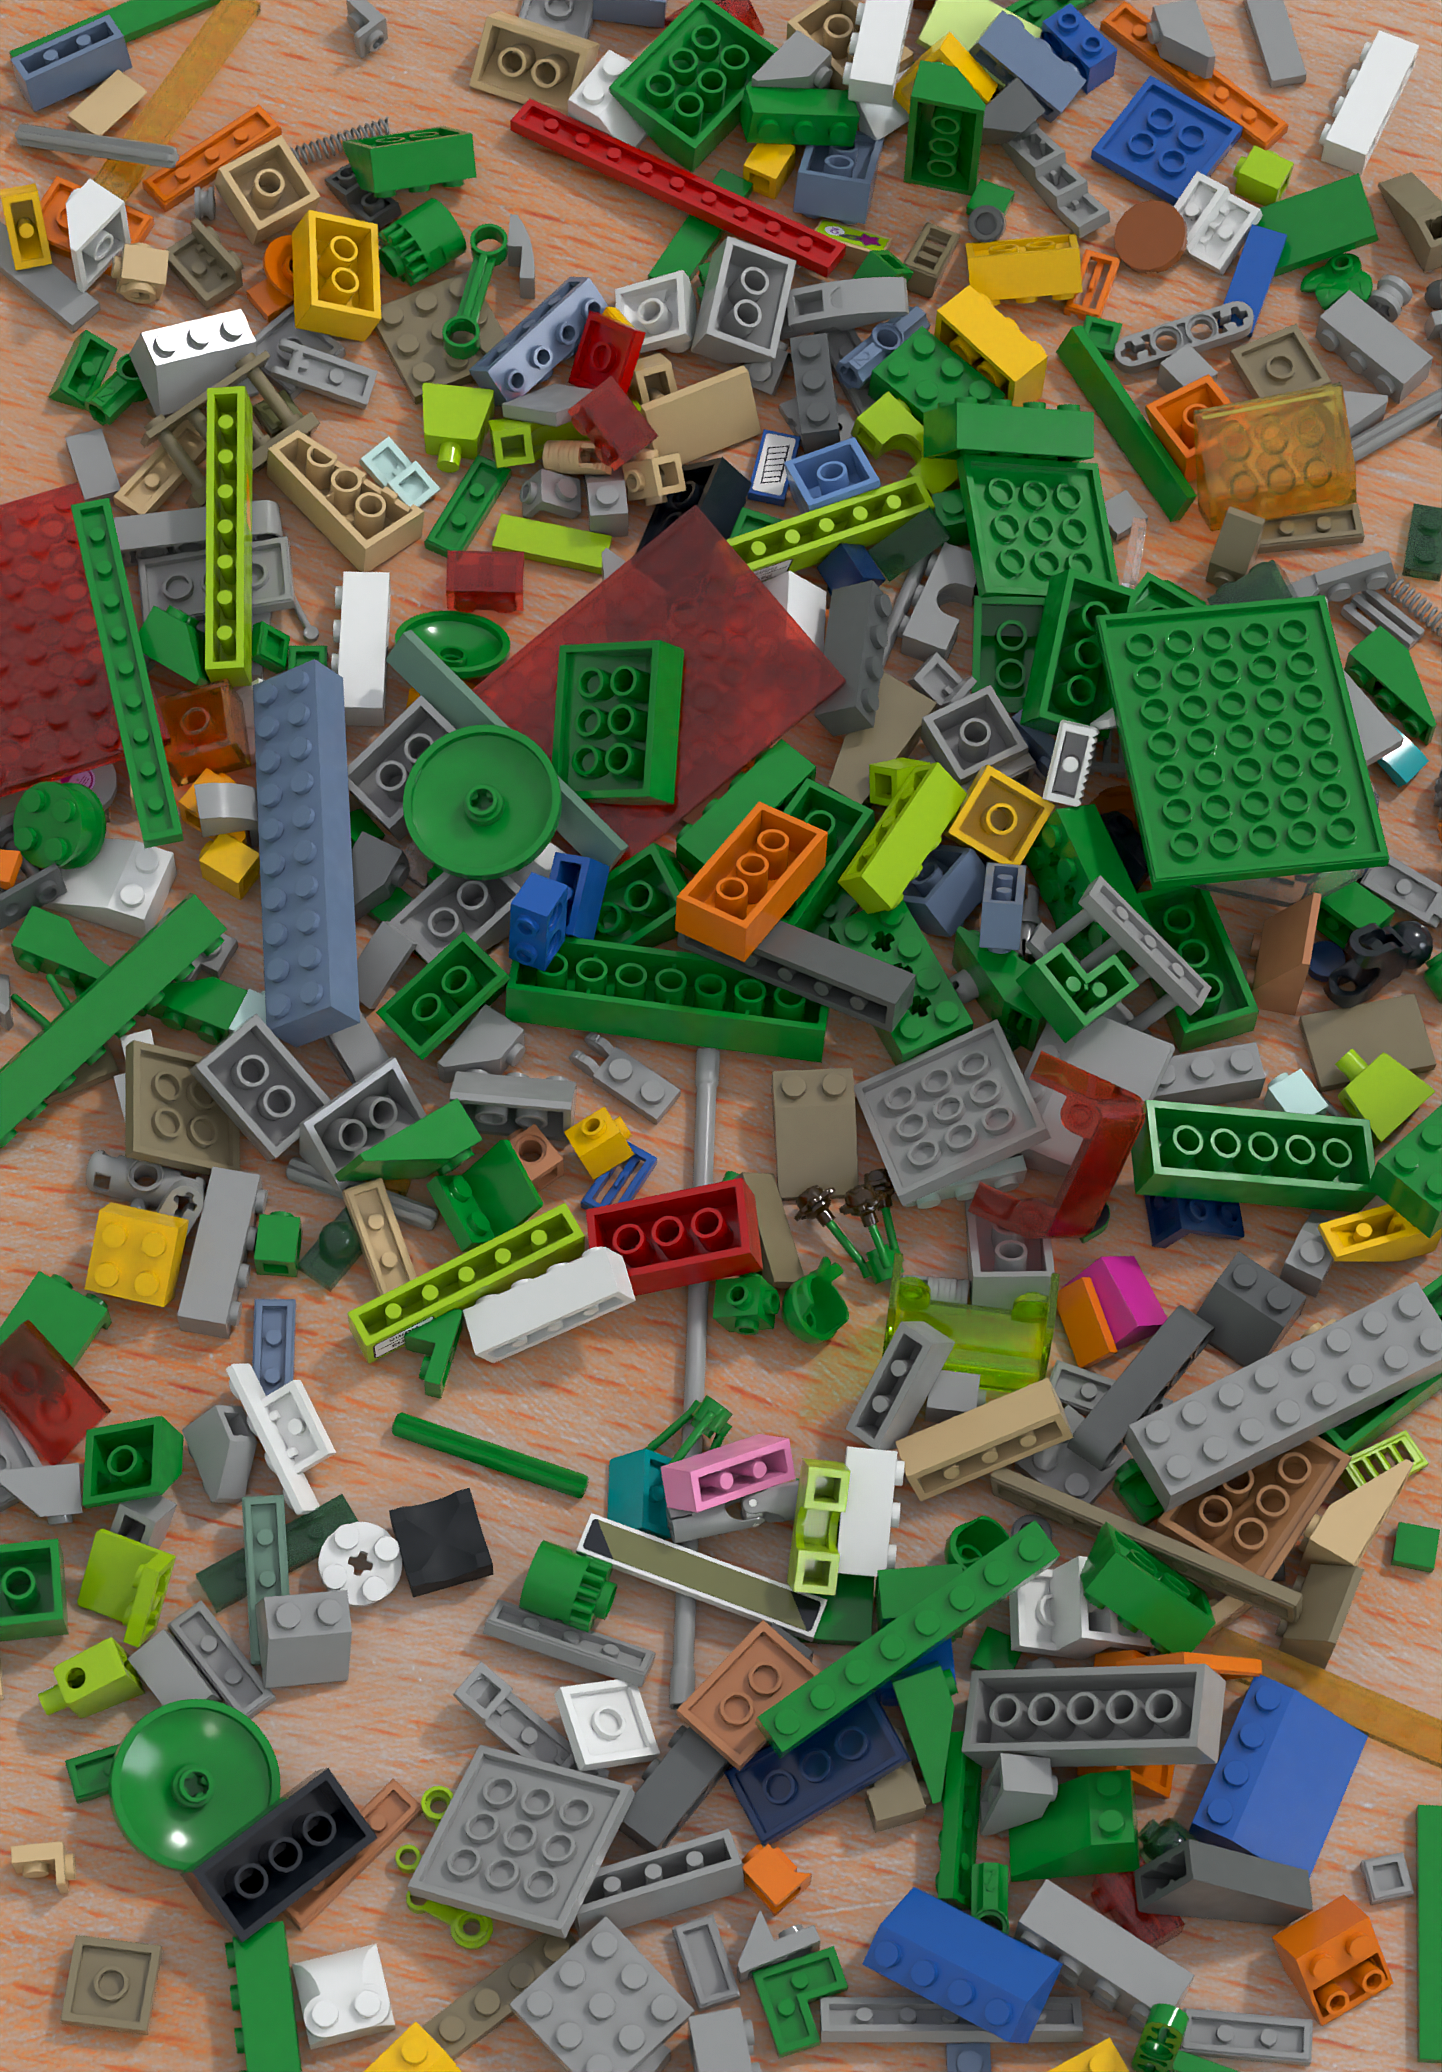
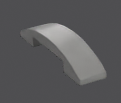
M480 1662L454 1692L453 1696L513 1754L579 1771L569 1741L511 1692L513 1688L484 1663ZM606 1768L582 1771L583 1773L606 1778L610 1773Z

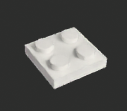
M616 1679L560 1687L554 1694L580 1772L653 1761L660 1754L638 1686Z

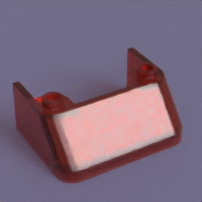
M1041 1051L1029 1079L1067 1096L1060 1112L1061 1121L1067 1130L1084 1139L1052 1205L1038 1198L1019 1200L980 1182L968 1212L1028 1239L1083 1238L1092 1232L1144 1124L1147 1109L1144 1101L1137 1094Z

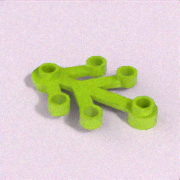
M443 1786L429 1788L421 1799L423 1815L428 1821L435 1824L436 1829L445 1811L440 1814L434 1813L431 1810L432 1804L436 1801H442L448 1808L454 1796L448 1788ZM410 1844L403 1845L395 1854L396 1865L403 1873H413L423 1855L420 1854L417 1847ZM405 1853H413L416 1856V1861L412 1865H404L400 1861L401 1856ZM408 1890L406 1902L409 1910L416 1914L426 1912L449 1925L451 1936L460 1947L470 1950L478 1949L487 1944L491 1939L493 1921L490 1917L459 1908L456 1909L431 1900H427L422 1906H416L411 1902L413 1895ZM469 1922H475L480 1926V1930L475 1935H468L464 1932L465 1925Z

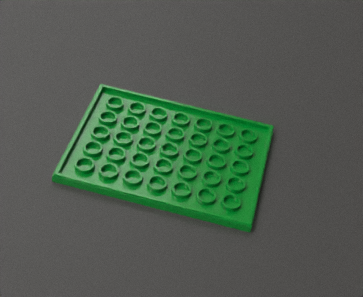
M1325 595L1096 616L1094 622L1152 889L1388 866L1390 860Z

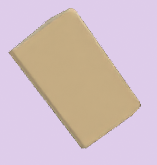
M116 70L78 105L67 118L82 133L103 135L148 92L120 70Z

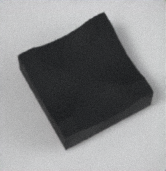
M470 1488L456 1491L448 1496L424 1504L389 1510L391 1525L396 1541L399 1544V1551L413 1598L494 1574L493 1563L481 1529Z

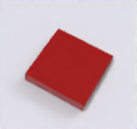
M590 311L568 383L580 388L608 392L609 401L624 405L646 332L601 313Z

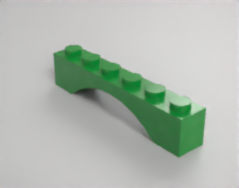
M33 905L11 944L15 961L22 969L37 974L39 971L45 974L50 973L59 984L69 988H73L77 983L86 990L110 967L88 950L74 932L68 919ZM215 977L180 982L178 984L176 982L169 983L162 990L166 994L165 997L149 1011L143 1007L136 1015H151L161 1019L164 1025L173 1030L181 1031L186 1029L196 1033L204 1042L218 1045L230 1035L229 1027L248 991Z

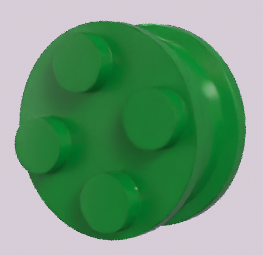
M49 781L37 783L25 791L17 804L13 819L14 844L23 857L36 867L47 868L55 863L62 869L82 868L93 861L104 843L106 817L102 803L90 788L79 783L61 784Z

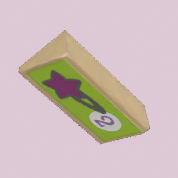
M825 218L821 219L815 231L845 244L846 253L842 260L859 265L862 264L870 250H889L892 243V238Z

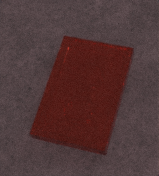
M30 1320L24 1321L0 1345V1409L50 1465H59L86 1438V1430L96 1428L112 1410Z

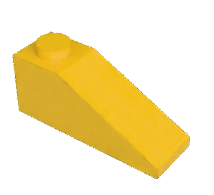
M1388 1204L1324 1222L1318 1226V1230L1334 1261L1400 1262L1436 1251L1442 1236L1441 1228L1429 1239Z

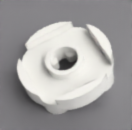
M354 1522L341 1525L325 1540L319 1553L318 1572L320 1579H322V1583L328 1592L347 1590L349 1606L366 1607L379 1602L394 1590L400 1579L402 1557L399 1551V1544L385 1529L373 1523ZM359 1553L367 1555L366 1561L372 1564L371 1571L364 1570L361 1576L353 1574L354 1567L348 1564L349 1558H357Z

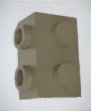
M195 218L190 222L192 233L166 249V251H169L168 266L208 310L243 287L241 273L243 264L234 251L230 250L228 252L221 245L218 234L211 226L205 227L198 218Z

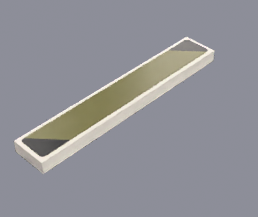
M593 1513L589 1517L576 1550L578 1555L584 1557L588 1555L613 1564V1569L759 1623L764 1620L768 1625L774 1622L789 1634L810 1642L813 1641L827 1600L810 1593L793 1592L790 1586Z

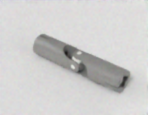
M799 1480L778 1484L765 1489L763 1492H755L697 1513L667 1507L666 1516L672 1542L677 1544L757 1527L765 1521L771 1523L794 1520ZM741 1502L740 1516L742 1520L731 1518L725 1509L734 1503Z

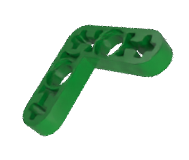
M1165 2003L1154 2004L1151 2007L1131 2062V2067L1134 2071L1239 2072L1179 2050L1189 2022L1188 2015L1180 2008Z

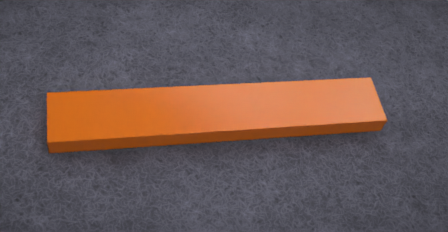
M1125 0L1101 21V31L1185 95L1243 127L1241 137L1251 145L1268 150L1287 133L1289 124L1215 68L1212 78L1204 79L1161 58L1155 43L1150 44L1148 40L1146 24L1151 22V20Z

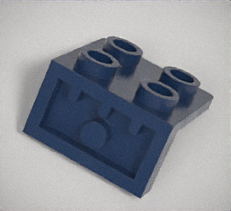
M1144 1195L1152 1247L1167 1248L1190 1233L1239 1240L1245 1236L1239 1203Z

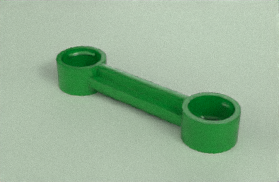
M483 224L473 230L470 237L473 263L457 316L447 320L442 329L444 349L449 356L455 359H468L479 351L481 341L478 319L495 266L503 263L508 255L507 234L504 229L495 224ZM493 239L502 244L500 248L491 252L482 251L477 247L481 241ZM458 331H467L474 335V338L465 344H457L449 340V337Z

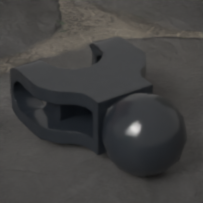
M1417 921L1397 922L1393 927L1389 925L1381 928L1376 923H1370L1351 933L1344 947V951L1351 958L1331 972L1323 988L1326 996L1341 1008H1351L1370 1000L1387 983L1400 977L1404 969L1421 967L1430 959L1433 951V938L1428 928ZM1351 981L1355 985V990L1344 991L1338 986Z

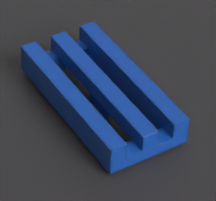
M627 1141L635 1155L630 1158L601 1203L595 1200L618 1165L596 1178L582 1199L581 1208L586 1210L612 1204L640 1160L645 1163L618 1203L633 1200L657 1165V1158Z

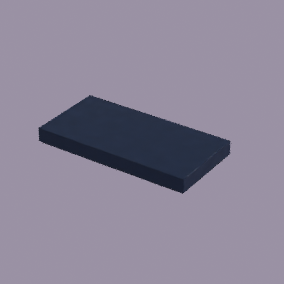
M873 1692L782 1758L778 1757L769 1744L759 1750L740 1771L733 1766L724 1771L760 1843L765 1847L767 1844L775 1843L910 1762L911 1759L878 1697Z

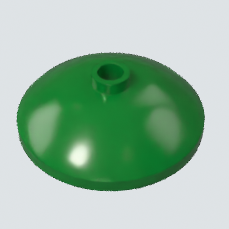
M433 611L419 614L403 622L395 634L396 644L403 633L412 630L462 681L481 678L493 673L506 663L510 655L511 643L504 629L487 618L466 612Z

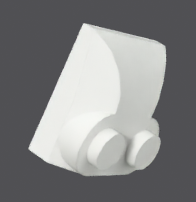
M683 270L615 289L616 308L620 310L634 328L646 332L640 353L666 348L672 353H681L692 346L697 324L696 298L690 279Z
M377 1944L292 1964L310 2049L396 2029Z

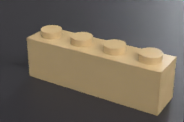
M1045 1378L896 1441L901 1461H905L904 1471L906 1477L921 1502L1073 1438L1062 1403L1049 1378Z

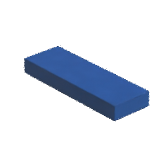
M1253 224L1251 225L1223 303L1224 305L1240 301L1250 306L1254 314L1252 331L1247 336L1250 338L1253 336L1287 241L1286 234ZM1237 314L1231 315L1230 322H1235L1237 327L1243 325V319H1239ZM1218 319V328L1223 329V325L1220 326V319Z

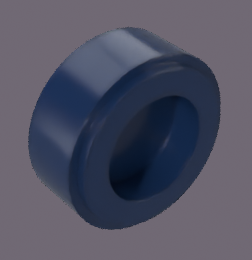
M1330 941L1314 943L1308 975L1319 982H1327L1331 972L1345 963L1343 950L1337 944Z

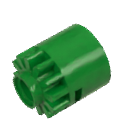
M430 198L378 233V238L380 239L378 245L381 248L379 249V259L383 267L393 278L397 279L399 277L402 282L406 281L410 287L464 254L467 249L464 235L449 210L434 198Z
M543 1540L535 1553L527 1573L519 1608L557 1621V1619L562 1620L565 1625L589 1633L590 1629L592 1630L595 1619L605 1620L613 1604L617 1591V1584L609 1581L613 1571V1564L588 1555L586 1557L573 1553L571 1549Z

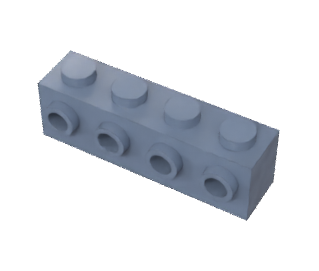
M569 277L468 371L480 388L494 390L495 406H502L505 402L526 395L534 385L547 380L553 374V368L561 360H566L577 352L589 312L593 311L603 314L606 306H609L590 277Z

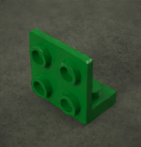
M507 1139L496 1143L462 1175L435 1176L426 1184L461 1252H468L520 1226L543 1206L542 1199L510 1141Z

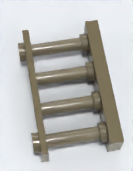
M267 350L258 356H255L253 352L249 353L235 364L236 371L211 387H234L249 378L282 423L280 428L283 431L271 438L269 434L264 435L253 421L252 475L267 466L268 448L297 430L309 437L320 425L312 411L302 418L298 413L294 415L264 375L261 368L266 365L270 358ZM207 391L169 417L165 418L161 414L145 425L144 428L147 432H145L140 442L146 448L158 440L190 482L192 494L186 502L189 509L206 507V476H203L171 433V430L188 419L207 444V418L201 412V409L207 406Z

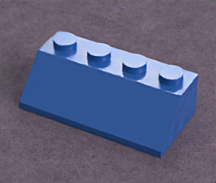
M913 1887L880 1924L862 1965L1009 2043L1028 2044L1063 1963L917 1887Z

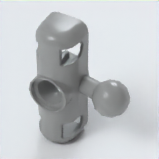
M104 1150L95 1151L91 1155L86 1169L85 1179L89 1190L132 1202L130 1207L144 1210L147 1207L157 1209L174 1182L181 1179H190L197 1182L204 1191V1200L207 1192V1185L202 1177L197 1176L196 1179L189 1178L182 1171L155 1163L127 1158L123 1155H119L118 1158L107 1155ZM96 1174L111 1177L109 1189H103L95 1185ZM145 1176L156 1180L153 1185L148 1187H142L136 1183L138 1179ZM187 1192L184 1196H181L188 1198V1203L194 1204L192 1202V1193Z

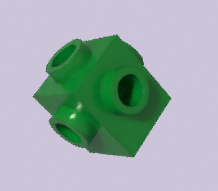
M748 1273L739 1275V1278L716 1280L713 1319L727 1331L742 1335L758 1334L759 1330L774 1329L775 1314L780 1309V1298L778 1291L763 1276Z

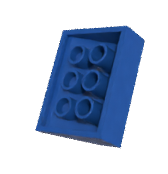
M1261 1674L1259 1677H1254L1186 1837L1198 1842L1308 1870L1310 1879L1368 1735L1297 1690Z

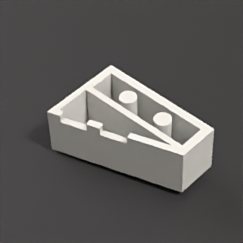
M848 1446L846 1448L845 1465L851 1472L846 1512H841L837 1549L840 1553L838 1573L877 1577V1570L895 1569L897 1545L889 1544L890 1527H899L901 1503L893 1502L894 1485H903L905 1461L897 1460L898 1451Z

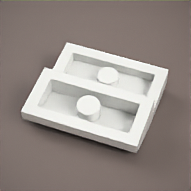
M1198 171L1174 205L1187 225L1188 242L1184 253L1222 276L1246 242L1251 225H1257L1263 216L1261 209L1232 195L1228 187Z

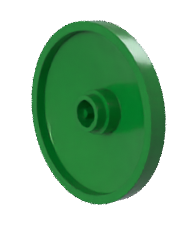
M498 725L467 726L452 731L436 740L415 762L407 778L403 795L404 819L410 836L419 851L440 870L469 880L497 879L513 874L529 865L550 843L558 827L562 810V793L559 779L545 752L524 734Z
M186 1699L171 1702L153 1710L137 1721L123 1737L115 1752L108 1781L112 1813L125 1839L138 1853L149 1861L178 1872H184L280 1798L281 1790L278 1762L271 1744L261 1729L237 1709L224 1703L206 1699Z

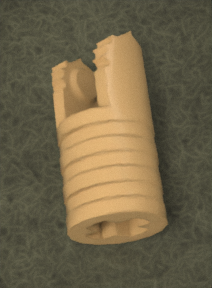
M547 440L543 449L544 469L559 474L611 475L612 466L606 463H590V452L603 454L613 452L614 441Z

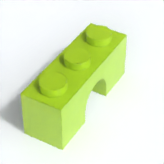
M889 391L856 418L851 435L876 460L887 451L894 449L903 450L912 456L916 465L908 472L906 478L919 474L931 499L932 494L956 490L960 486L957 460L923 458L924 425H921L912 416L910 408L904 401L896 399Z
M802 1458L786 1581L793 1592L835 1596L840 1553L837 1549L838 1522L841 1512H846L851 1472L843 1462Z

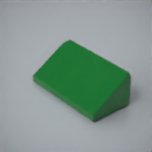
M83 331L74 340L48 397L54 401L86 410L85 400L101 386L118 349L90 331Z

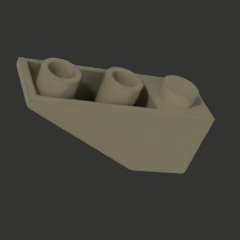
M1412 172L1378 183L1385 201L1423 272L1442 267V201Z

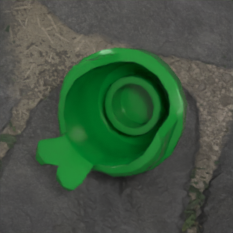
M826 1256L822 1258L817 1270L794 1282L786 1290L782 1300L781 1316L785 1326L795 1337L811 1345L820 1344L832 1338L837 1330L849 1319L847 1305L838 1290L832 1285V1281L843 1274V1269L836 1262L831 1264L830 1259Z
M980 1516L956 1527L945 1543V1561L947 1565L962 1563V1570L964 1571L1010 1537L997 1521L988 1516Z

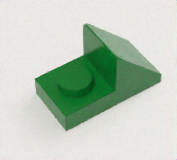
M455 1308L404 1335L405 1348L407 1350L425 1355L419 1379L424 1380L425 1395L442 1398L464 1327L463 1310Z

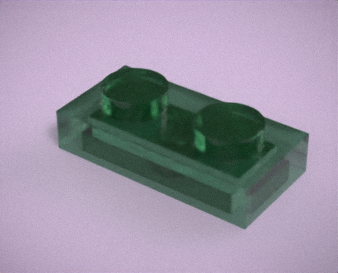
M1414 503L1403 564V576L1440 581L1442 575V508Z

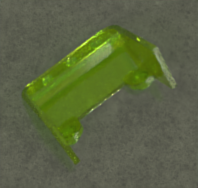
M895 1253L882 1357L900 1322L924 1321L955 1342L941 1370L980 1375L979 1389L1012 1393L1046 1378L1055 1328L1060 1274L1051 1273L1048 1296L1037 1292L1025 1293L1013 1301L1012 1310L931 1300V1289L921 1279L910 1276L900 1277L903 1254Z

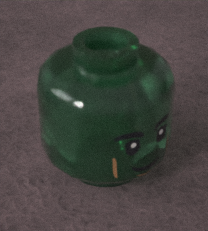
M1166 1818L1160 1823L1152 1819L1138 1833V1840L1141 1842L1139 1845L1140 1862L1145 1865L1188 1839L1198 1840L1174 1818Z

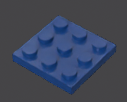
M1150 75L1092 149L1091 159L1168 203L1175 205L1197 171L1207 177L1212 175L1241 137L1243 127Z

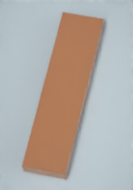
M394 1778L359 1811L378 1838L282 1912L301 1932L422 1813L421 1804Z

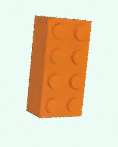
M758 802L677 896L675 931L745 962L825 867L828 832L762 802Z

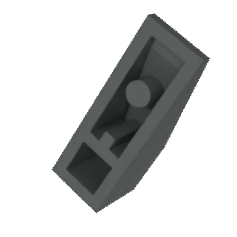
M363 831L352 848L355 922L368 914L370 910L389 899L396 887L400 888L403 886L410 872V863L403 850Z

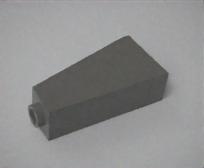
M1191 1839L1184 1841L1134 1871L1138 1911L1143 1913L1286 1926L1313 1911L1308 1870Z

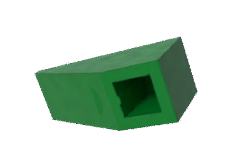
M1380 625L1348 653L1344 671L1359 688H1363L1374 698L1377 706L1382 711L1391 713L1397 718L1410 736L1419 738L1424 744L1428 745L1431 743L1436 728V721L1411 655L1404 645Z

